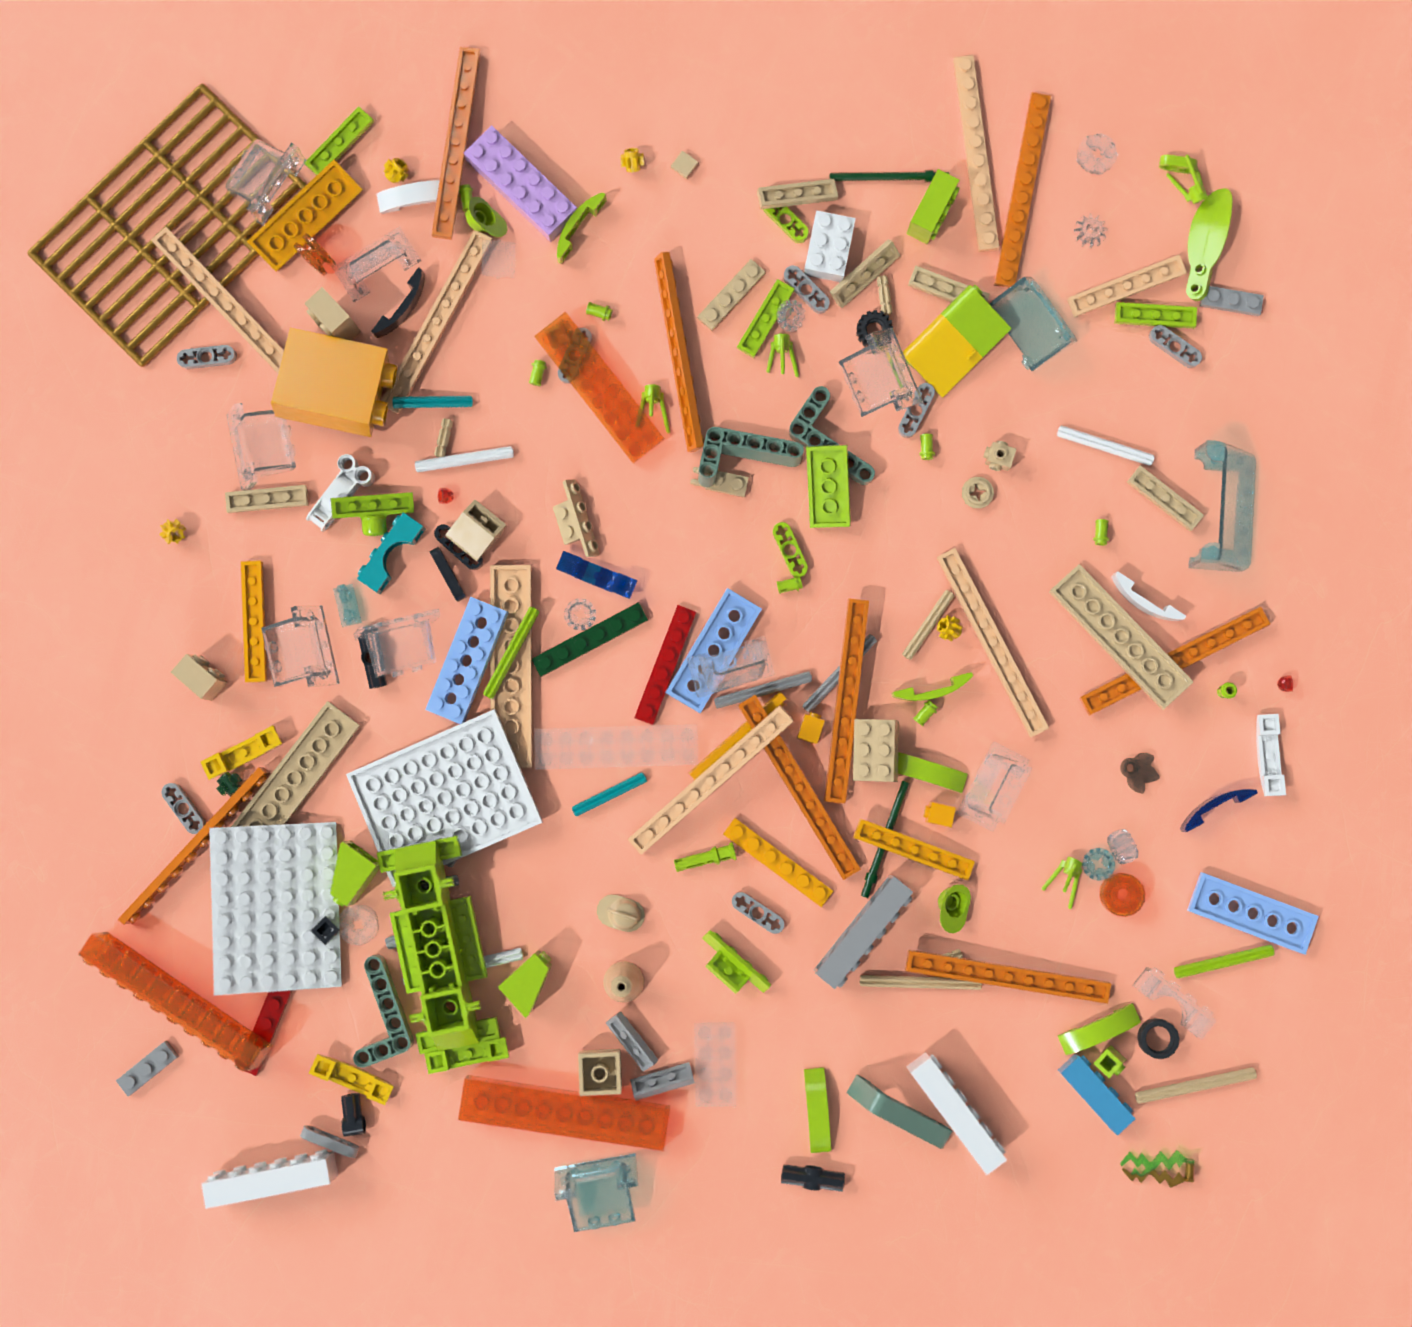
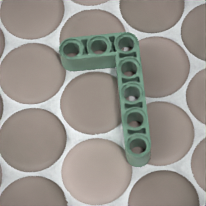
M819 386L813 390L790 424L789 436L805 448L807 446H814L809 441L812 437H817L820 440V444L817 446L839 445L812 427L829 402L830 392L826 387ZM818 393H822L825 395L826 399L824 401H818L815 398V395ZM812 410L815 416L808 418L804 415V411ZM800 426L804 432L802 434H795L793 428ZM848 451V459L854 464L853 467L849 468V478L860 485L870 484L875 475L874 468ZM863 470L868 471L870 478H861L860 472Z
M711 427L707 430L698 472V482L703 487H711L715 484L721 454L788 467H797L802 462L804 448L795 441L721 427ZM709 473L711 476H705L704 474Z
M379 954L368 957L364 962V969L389 1037L363 1046L355 1052L353 1061L356 1066L361 1068L404 1053L414 1043L411 1029L386 960ZM372 959L379 961L380 966L378 970L371 967ZM379 978L386 981L387 986L385 989L379 988L377 984ZM386 998L393 1000V1008L385 1006L384 1001ZM395 1017L400 1020L401 1025L399 1028L392 1025V1018ZM400 1037L407 1039V1047L399 1045L398 1040ZM381 1044L387 1046L388 1054L380 1053L379 1046ZM361 1052H366L368 1054V1062H364L360 1059Z
M857 1074L846 1092L872 1114L940 1149L944 1148L953 1132L940 1122L886 1095L871 1082Z

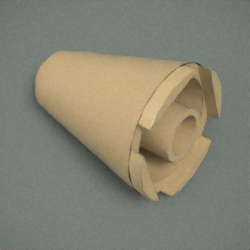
M622 961L611 965L607 969L603 978V986L606 994L612 1000L627 1003L633 1001L641 994L644 978L641 970L635 964ZM623 983L625 988L620 987L618 984Z

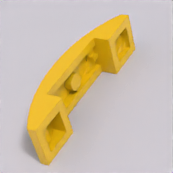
M274 725L256 733L255 736L221 753H216L200 761L208 780H211L268 753L283 743Z
M321 1054L316 1055L308 1073L327 1082L330 1080L366 1095V1098L382 1105H386L394 1085L369 1072Z

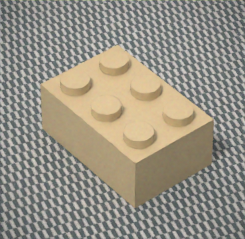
M323 287L304 303L308 308L307 314L326 335L352 341L361 333L352 318Z
M854 719L853 781L898 782V720Z

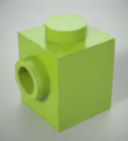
M1111 1045L1093 1064L1110 1078L1114 1073L1118 1076L1126 1068L1123 1063L1127 1059Z

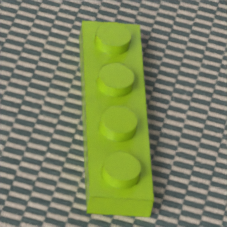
M358 106L304 162L305 166L317 176L332 160L337 162L374 123V120Z
M779 279L776 280L737 345L738 350L752 358L756 356L795 290L793 287Z
M1117 302L1115 304L1114 324L1196 328L1197 307Z

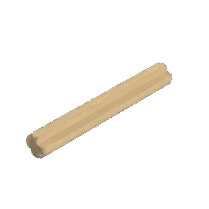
M944 591L903 651L902 655L906 659L911 660L954 598V594L951 591Z

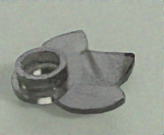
M1139 753L1134 758L1124 759L1120 764V771L1123 776L1127 777L1128 786L1137 793L1143 794L1145 783L1154 782L1160 778L1157 771L1151 766L1154 756L1149 753ZM1129 764L1133 766L1131 772L1127 770V765Z

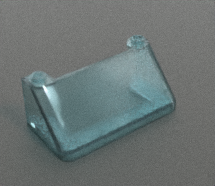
M1207 440L1194 449V459H1199L1203 463V470L1222 471L1219 543H1207L1199 549L1197 556L1189 558L1188 568L1242 572L1250 567L1252 559L1256 458L1251 452L1227 443Z

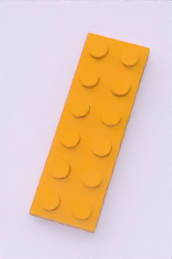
M332 160L261 227L247 243L277 272L347 206L362 189L335 160Z

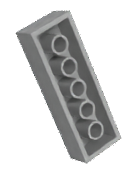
M889 875L813 969L815 974L833 989L841 988L847 981L846 975L850 970L854 972L860 965L859 959L862 955L865 954L867 956L873 949L874 945L872 943L876 938L880 939L886 933L887 929L885 927L889 922L893 923L900 915L899 909L902 906L906 907L911 902L913 891L895 876Z

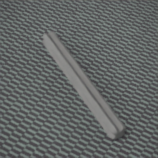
M871 634L865 638L863 656L877 642V639ZM840 666L803 704L802 707L807 712H812L838 684Z
M807 671L720 696L714 699L715 706L719 709L743 702L754 694L757 697L806 684L812 681V676Z

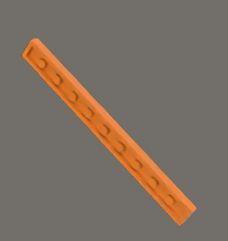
M461 46L459 49L431 234L433 238L452 240L465 157L463 153L466 151L480 49Z
M1034 92L1030 95L994 282L996 286L1011 289L1015 287L1051 100L1050 95Z
M661 252L654 258L687 451L695 452L703 448L704 437L700 429V416L696 406L697 397L694 394V380L690 372V358L687 355L686 349L687 340L683 332V319L679 310L680 301L676 293V280L672 270L673 261L670 258L669 252Z
M848 598L824 798L826 802L846 804L854 736V719H856L869 608L868 600Z
M1259 607L1167 653V655L1181 669H1184L1269 626L1270 622L1263 609ZM1125 674L1081 696L1079 699L1090 716L1142 689L1128 674Z
M755 694L737 705L751 729L768 716ZM777 735L763 749L839 875L845 880L861 869L781 736Z
M258 767L126 909L117 919L121 924L135 923L141 917L139 913L154 903V897L168 888V882L172 877H178L182 873V867L185 863L193 861L197 856V850L200 847L204 848L210 842V828L224 827V821L228 817H233L239 811L238 806L243 801L247 802L253 796L252 791L257 786L261 787L268 779L266 776L269 772L264 767Z
M909 949L905 970L908 972L1108 1004L1111 983L1106 981Z

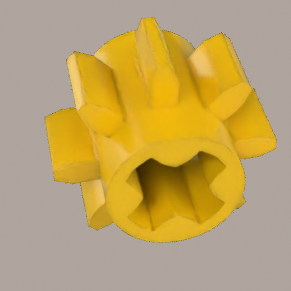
M638 148L625 149L624 154L620 155L621 167H626L627 172L640 171V166H644V153H639Z
M393 158L392 161L388 159L384 164L385 177L390 182L399 183L400 180L404 182L408 177L407 172L409 169L404 160Z
M167 519V522L160 525L162 532L159 535L162 539H165L167 544H170L171 541L179 544V541L185 538L183 531L186 528L180 525L181 523L178 519H175L174 522Z
M949 615L946 618H942L937 625V630L941 632L939 637L951 642L953 639L958 638L963 626L959 625L960 619Z

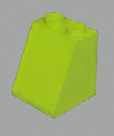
M351 840L342 841L340 844L330 895L334 897L333 901L341 907L344 905H354L380 869L378 860Z
M536 951L498 986L499 990L525 1018L533 1011L552 967L550 963L552 959L545 951Z

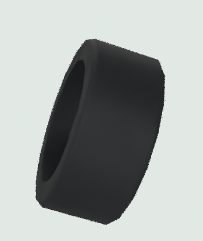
M1153 1018L1147 1020L1141 1025L1137 1035L1139 1047L1144 1053L1155 1059L1169 1058L1179 1047L1180 1038L1178 1031L1171 1023L1164 1019ZM1157 1026L1165 1028L1170 1035L1169 1045L1161 1051L1151 1049L1146 1041L1149 1030Z

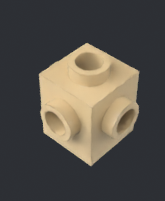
M1004 441L993 442L990 447L987 446L983 455V458H986L985 465H988L989 469L994 471H1008L1012 466L1016 448L1009 447L1008 443Z

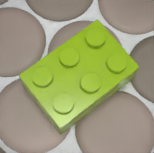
M940 169L937 170L910 221L907 235L925 244H928L930 239H935L960 190L957 187L959 179Z

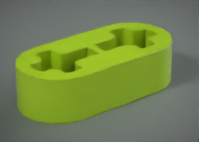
M1168 154L1160 156V169L1191 174L1185 157ZM1190 158L1196 172L1198 161Z

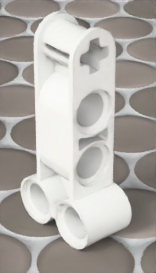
M349 454L339 457L337 465L341 471L306 517L307 521H311L320 527L322 532L326 531L335 520V518L332 519L330 498L353 496L360 485L369 487L375 481L374 473L368 467H359L358 461ZM348 460H352V467L350 469H345V462ZM364 472H368V479L365 481H361V474Z

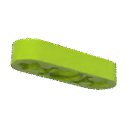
M787 206L776 208L779 211L777 216H774L776 214L774 208L763 209L764 213L793 242L803 243L808 237L807 226ZM787 214L790 216L791 221L788 224H783L780 222V216ZM794 222H796L794 227L798 231H800L801 229L803 230V237L800 235H798L797 237L795 236L796 231L792 227Z
M779 522L773 528V537L790 574L793 577L801 578L807 572V563L790 526L785 522ZM778 527L787 529L785 532L786 539L791 537L792 540L786 541L781 545L780 542L784 539L781 534H776L779 530ZM789 544L796 548L795 554L791 556L784 552L785 546ZM798 555L800 557V559L796 560L798 565L804 566V568H802L801 570L802 573L800 574L798 573V571H793V569L795 568L794 561H792L791 563H789L788 561L796 558Z

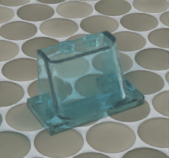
M636 1153L554 1168L555 1200H567L574 1232L594 1230L636 1221L631 1187L639 1186Z

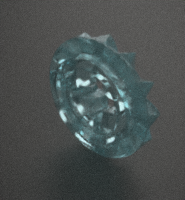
M1094 848L1084 855L1082 866L1084 873L1089 878L1102 881L1113 874L1115 859L1108 850ZM1100 858H1102L1101 864L1104 867H1106V869L1098 867L1097 870H1095V864L1091 860L1098 861Z

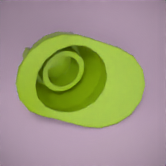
M480 197L470 199L468 210L464 214L469 226L475 231L487 232L495 237L506 235L508 231L507 224L502 216L484 199Z
M956 884L951 888L948 887L938 897V907L941 910L940 923L948 933L959 932L966 922L971 895L969 889L962 884Z

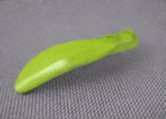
M1226 188L1212 192L1201 203L1191 223L1188 237V259L1191 269L1186 294L1193 301H1201L1207 296L1212 268L1220 258L1228 237L1233 197L1231 191ZM1200 267H1203L1201 272H1197ZM1198 286V290L1193 292V289Z

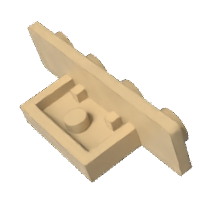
M575 479L564 480L562 483L568 500L552 507L564 545H569L581 540L585 556L597 557L600 555L599 546L592 531L593 527L586 512L587 508L580 493V486Z

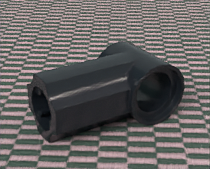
M360 1093L342 1095L343 1118L341 1126L343 1136L365 1134L366 1121L364 1115H362Z

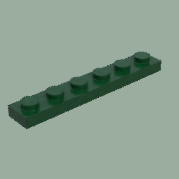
M638 602L531 660L540 677H543L647 622L648 619Z

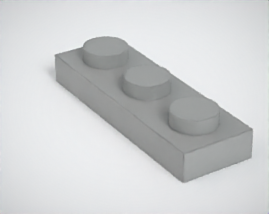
M1209 286L1208 294L1200 301L1199 307L1259 317L1261 315L1264 295Z
M621 1011L605 1022L643 1072L659 1061Z
M166 1040L119 1077L116 1082L127 1097H129L179 1056Z
M690 1062L630 1080L635 1101L695 1083Z

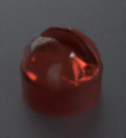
M439 488L437 495L439 504H448L453 501L454 497L451 496L453 495L451 489Z
M1291 675L1283 676L1278 680L1277 686L1281 691L1293 692Z

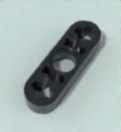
M442 524L436 527L434 531L435 538L471 570H478L482 567V556L478 560L479 563L477 565H469L471 561L465 556L466 552L456 553L453 549L455 543L451 541L449 546H447L446 544L449 541L445 537L440 539L441 534L439 532L441 530H449L450 527L448 525Z
M439 546L429 551L455 600L459 602L465 599L466 595Z

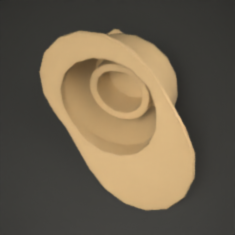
M612 894L607 895L597 905L596 913L601 923L620 931H635L642 926L645 919V912L640 903L626 897Z

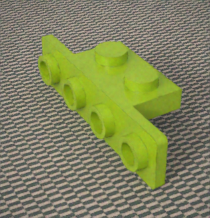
M709 930L702 937L706 943L717 951L705 967L735 994L739 992L748 980L763 993L771 987L767 977L758 973L749 961L742 959L732 946H728L723 942L719 934Z

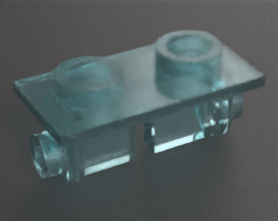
M341 584L337 588H333L342 628L362 623L353 584Z

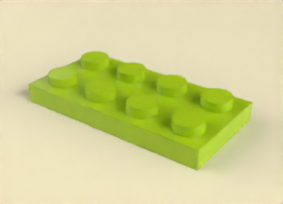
M848 445L807 446L810 528L850 527Z

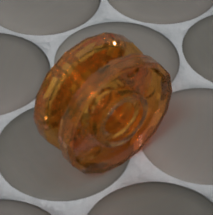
M305 233L302 238L307 246L304 247L296 242L293 247L310 266L324 277L327 271L323 264L326 263L334 267L336 262L311 236Z
M1111 874L1104 879L1100 886L1099 898L1101 904L1107 911L1116 916L1127 917L1134 915L1141 910L1145 903L1146 893L1144 886L1139 879L1130 874ZM1121 889H1125L1127 893L1124 900H1119L1118 892Z

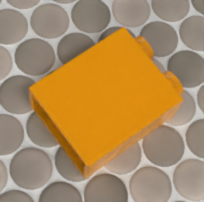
M290 327L271 399V406L275 417L372 437L374 425H385L388 402L380 400L384 387L393 389L398 366L389 363L387 348Z

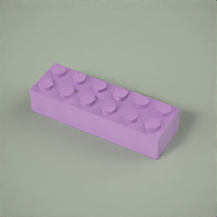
M492 125L463 153L466 161L550 243L562 232L565 224L576 211L577 207Z

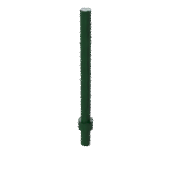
M925 170V172L829 173V179H834L835 181L924 180V182H931L936 172Z
M901 782L885 828L893 830L910 783ZM878 847L870 871L866 873L864 878L866 882L860 896L869 898L872 886L876 884L878 879L877 873L886 850Z

